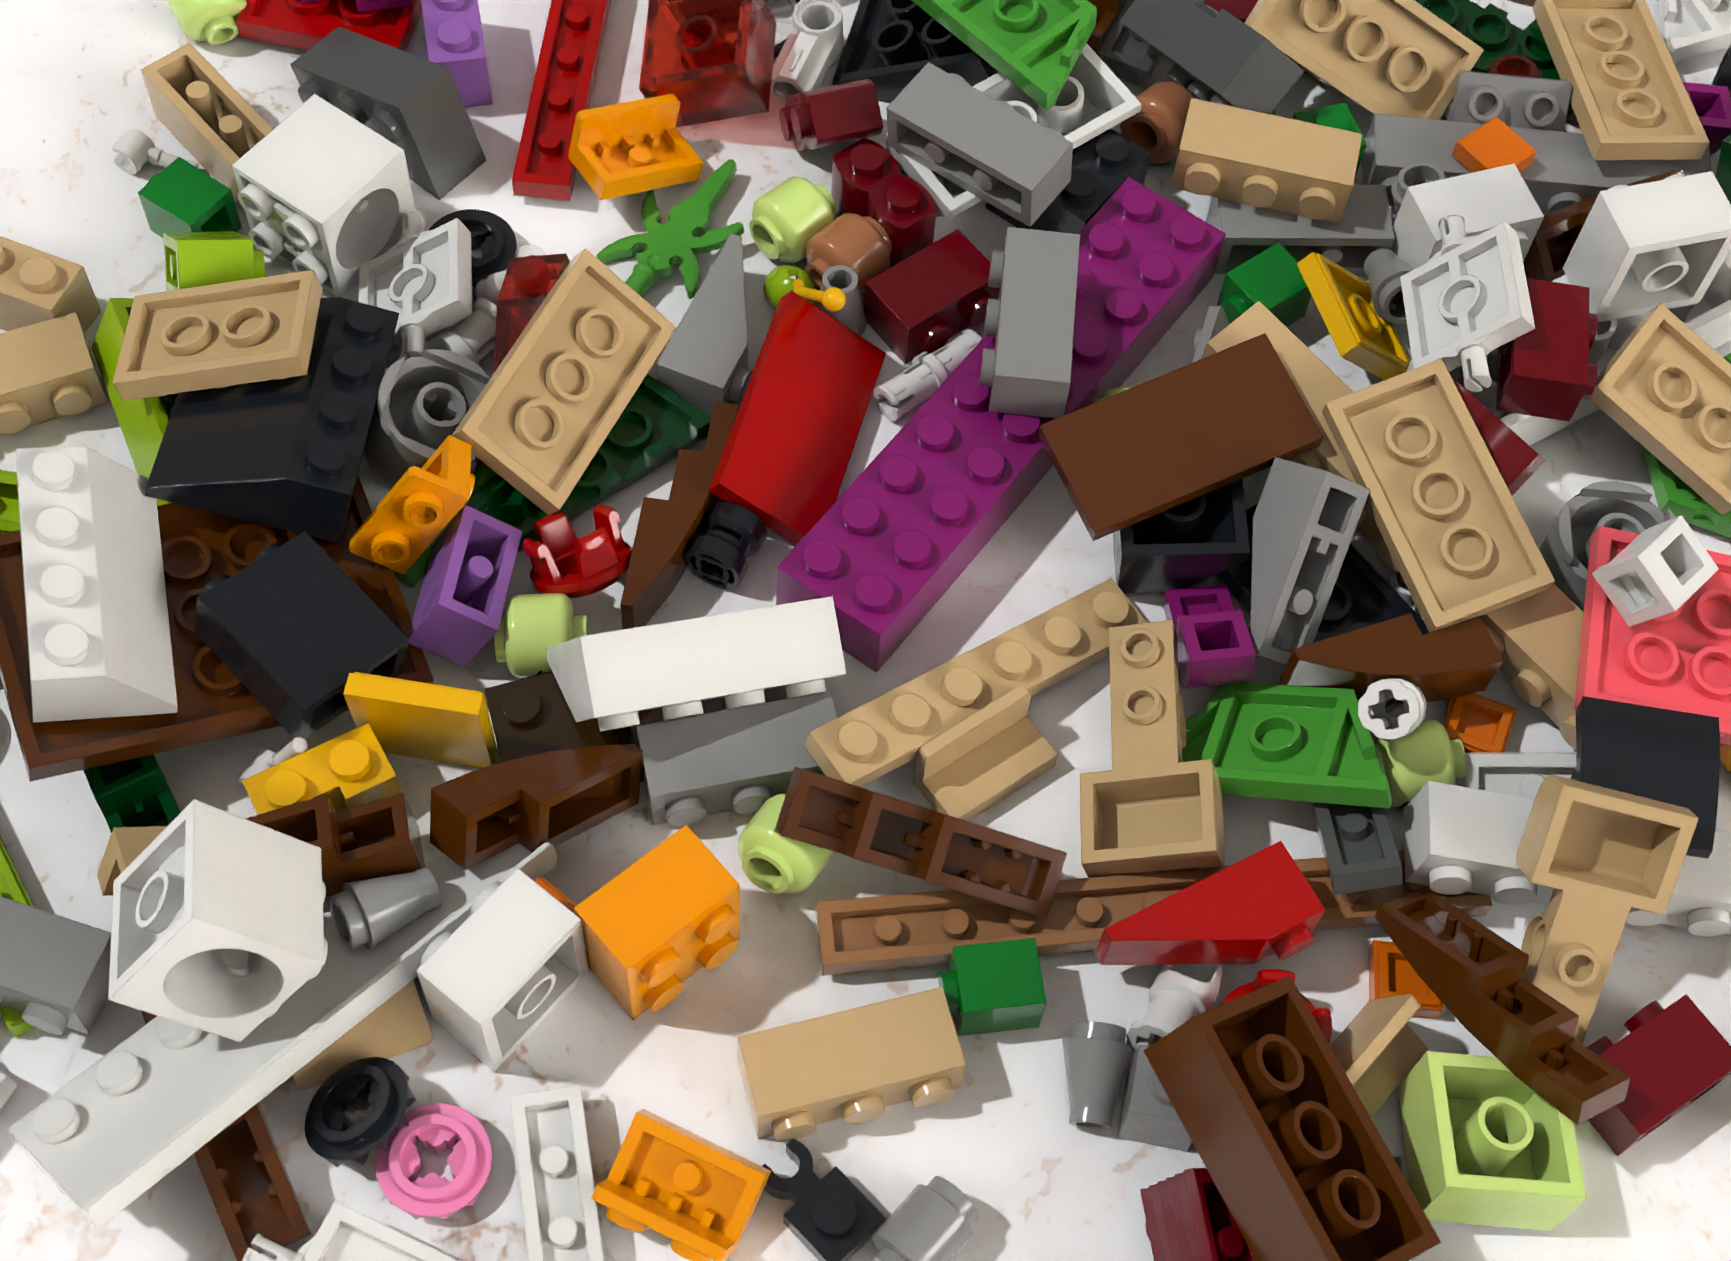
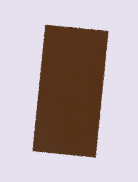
M1266 333L1042 424L1039 427L1038 433L1093 541L1272 466L1275 457L1288 460L1319 447L1323 440L1322 433Z

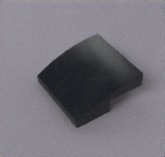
M1583 696L1576 710V768L1570 779L1688 808L1699 819L1686 855L1708 859L1713 851L1718 808L1720 772L1719 718Z

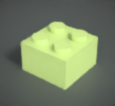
M1426 1051L1397 1087L1410 1187L1429 1221L1552 1231L1587 1198L1573 1121L1519 1080L1496 1057Z

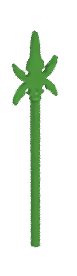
M732 159L726 161L713 172L691 198L678 203L667 213L669 220L667 223H660L662 218L656 204L655 194L653 190H649L642 202L641 217L646 233L621 238L607 245L596 255V258L603 264H607L618 259L633 257L636 254L638 264L633 267V272L625 283L642 298L651 287L658 283L659 278L674 274L673 265L681 264L679 270L685 283L688 299L694 298L699 288L701 276L695 254L721 249L731 233L738 236L744 233V226L741 222L723 228L708 230L711 224V212L730 186L737 171L735 161ZM483 462L474 472L475 485L467 503L497 475L496 472ZM451 521L404 575L396 571L394 572L396 578L402 584L414 588L423 577L427 569L433 544Z

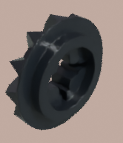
M477 209L460 210L443 216L429 228V230H433L458 218L471 232V250L480 248L482 256L479 259L471 255L472 286L474 288L479 281L487 279L489 275L514 267L517 249L514 231L504 219L494 213Z
M382 1057L359 1059L337 1070L317 1090L306 1113L304 1124L305 1137L311 1149L336 1167H339L347 1160L363 1166L372 1149L389 1150L388 1136L392 1131L409 1126L404 1111L416 1101L408 1085L410 1077L395 1062ZM370 1105L374 1108L369 1117H358L354 1123L345 1114V1112L355 1113L356 1110L366 1111Z

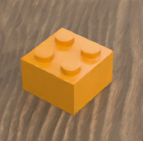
M687 825L574 907L575 915L581 919L589 969L632 1020L636 1019L647 1009L657 1012L665 1008L681 993L684 988L683 982L703 966L706 970L718 967L732 955L738 946L737 940L740 939V884Z

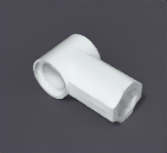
M800 0L795 6L793 12L794 26L766 79V92L773 96L780 106L785 107V100L788 95L819 89L828 69L839 62L844 49L843 12L841 5L836 0Z

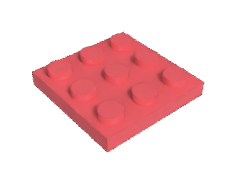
M1599 526L1590 539L1574 710H1577L1582 697L1585 696L1718 717L1720 743L1731 746V555L1706 550L1719 570L1675 612L1629 627L1592 573L1599 567L1612 561L1639 534Z

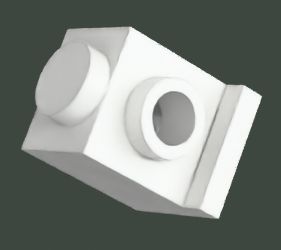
M1681 515L1645 529L1612 561L1599 567L1592 575L1627 625L1631 627L1675 612L1719 568Z

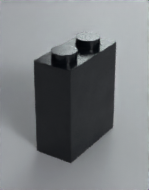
M305 531L284 544L282 542H275L267 546L257 555L252 564L231 577L226 574L215 578L205 586L199 597H197L194 633L293 738H307L349 709L343 695L349 673L360 672L392 678L402 673L409 643L407 636Z

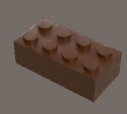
M1291 976L1196 1015L1143 1050L1256 1261H1410L1441 1243Z

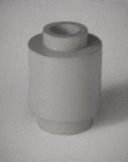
M935 1176L927 1186L918 1184L872 1236V1241L879 1251L873 1259L874 1261H950L972 1235L970 1225L978 1217V1211L960 1189L948 1180Z

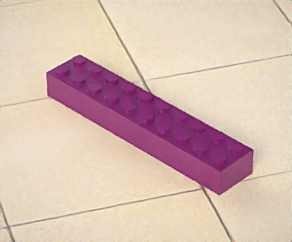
M1130 177L1125 180L1078 233L1080 234L1071 381L1064 415L1091 405L1095 400L1102 398L1106 390L1122 386L1214 278L1226 233ZM985 336L777 566L776 605L833 596L842 650L876 673L1054 465L1038 433L1040 425L1056 418L989 411L991 387L980 386L979 382L983 348L994 349L995 337Z

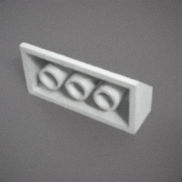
M1087 43L1057 100L1048 110H1045L1000 72L972 86L995 100H1003L1009 103L1018 113L1043 127L1056 129L1065 139L1073 143V149L1139 113L1142 105ZM888 133L886 134L887 150L895 158L900 174L911 177L926 188L935 202L937 209L936 217L952 218L982 201L981 198L889 146Z
M87 446L16 448L17 490L33 723L177 713L156 498L145 496L146 485L149 479Z
M833 596L585 635L547 648L548 664L575 721L581 722L598 719L600 731L639 725L638 712L662 708L664 720L702 714L703 707L701 701L724 697L726 709L764 703L765 689L782 686L786 687L787 698L826 692L824 679L847 674Z

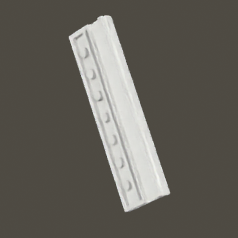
M430 811L427 812L416 822L420 830L425 867L434 875L441 893L442 904L440 907L427 911L371 949H367L364 945L348 949L334 924L329 906V897H325L323 902L324 938L328 943L325 965H323L316 977L307 980L281 1004L278 1011L272 1017L266 1018L241 1042L156 1016L10 1126L8 1131L25 1154L58 1190L75 1204L91 1226L98 1230L418 976L416 970L421 966V958L428 946L442 933L450 932L453 934L471 915L473 903L488 885L495 881L503 883L517 868L534 881L537 877L542 878L556 867L558 857L555 847L551 843L545 842L535 851L530 852L520 843H517L464 870L430 843Z

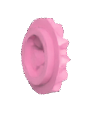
M431 1103L407 1111L405 1115L409 1126L392 1131L388 1136L389 1150L377 1149L375 1168L379 1185L391 1205H395L407 1212L413 1218L439 1217L447 1220L451 1213L466 1205H474L478 1193L485 1183L491 1179L493 1150L490 1139L479 1120L460 1107L444 1103ZM419 1142L425 1149L430 1148L437 1154L447 1148L450 1150L453 1148V1152L447 1158L453 1180L449 1182L446 1177L441 1178L434 1172L427 1174L424 1178H418L417 1175L422 1171L424 1165L415 1144Z

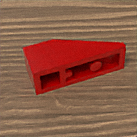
M1279 841L1105 928L1095 955L1101 965L1255 964L1274 953L1279 960H1285L1301 952L1315 940L1312 932L1326 909L1283 843Z

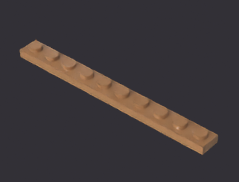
M1404 850L1397 851L1402 866L1403 885L1334 895L1325 857L1294 860L1326 909L1313 931L1380 925L1375 918L1377 906L1423 887L1431 890L1430 886L1405 882ZM1229 866L1059 880L1047 918L955 890L816 902L815 913L822 976L945 965L950 963L954 946L1035 938L1038 956L1096 951L1105 928ZM1434 892L1470 917L1485 916L1493 906L1489 895L1470 892L1445 895Z

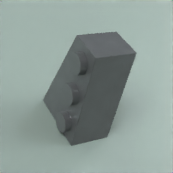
M1135 0L1119 22L1172 66L1167 76L1176 84L1184 86L1199 100L1271 114L1304 72L1266 37L1223 8L1218 12L1204 4L1205 0Z
M339 26L290 64L300 85L298 94L303 103L313 94H316L402 148L405 153L409 179L439 200L486 161L451 72L445 66Z

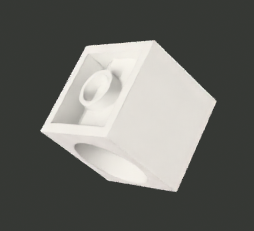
M313 94L232 165L239 189L238 200L245 210L251 230L249 238L253 239V245L257 250L262 249L264 256L270 259L279 258L293 267L296 272L314 270L321 286L341 298L359 282L360 265L384 254L399 242L402 236L401 217L404 213L409 217L408 211L415 210L404 150L316 94Z
M194 799L113 882L108 1000L241 1042L266 1018L272 1017L278 1011L281 1004L307 980L316 977L323 965H325L328 943L324 938L323 902L326 886L322 881L321 848Z

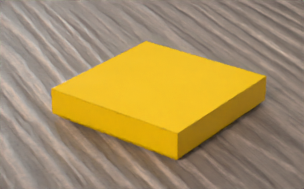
M1312 252L1299 261L1297 266L1340 356L1383 380L1405 373L1411 361L1392 322L1385 321L1376 314L1369 283L1319 253Z
M360 672L349 673L343 695L354 724L357 728L369 723L384 753L478 768L494 765L498 748L484 694L481 691Z

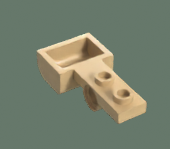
M1173 620L1109 627L1112 770L1080 773L1081 865L1089 878L1224 865L1223 797L1221 783L1212 759L1183 762L1182 748H1185L1187 743L1184 705L1179 688L1178 641Z
M1549 775L1538 789L1516 854L1517 866L1531 883L1553 888L1545 914L1537 913L1532 917L1523 937L1521 950L1529 955L1524 979L1579 1015L1574 1039L1583 1044L1630 908L1633 907L1665 915L1699 818L1685 807L1556 775Z

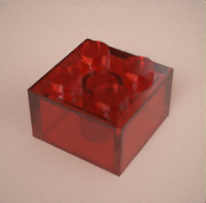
M649 0L639 90L645 99L674 94L681 104L675 128L769 112L777 22L765 0Z

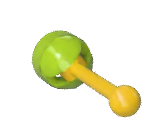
M789 265L776 267L767 275L764 282V297L767 303L775 310L780 298L791 290L810 303L811 301L822 303L825 309L831 312L841 310L846 303V296L841 289L837 287H830L825 291L815 289L811 277L798 267ZM796 275V279L791 280L790 276Z

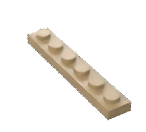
M1110 578L809 732L804 746L827 777L862 787L917 758L918 750L921 746L1017 686L1024 684L1033 696L1109 656V627L1147 623V621L1114 580Z

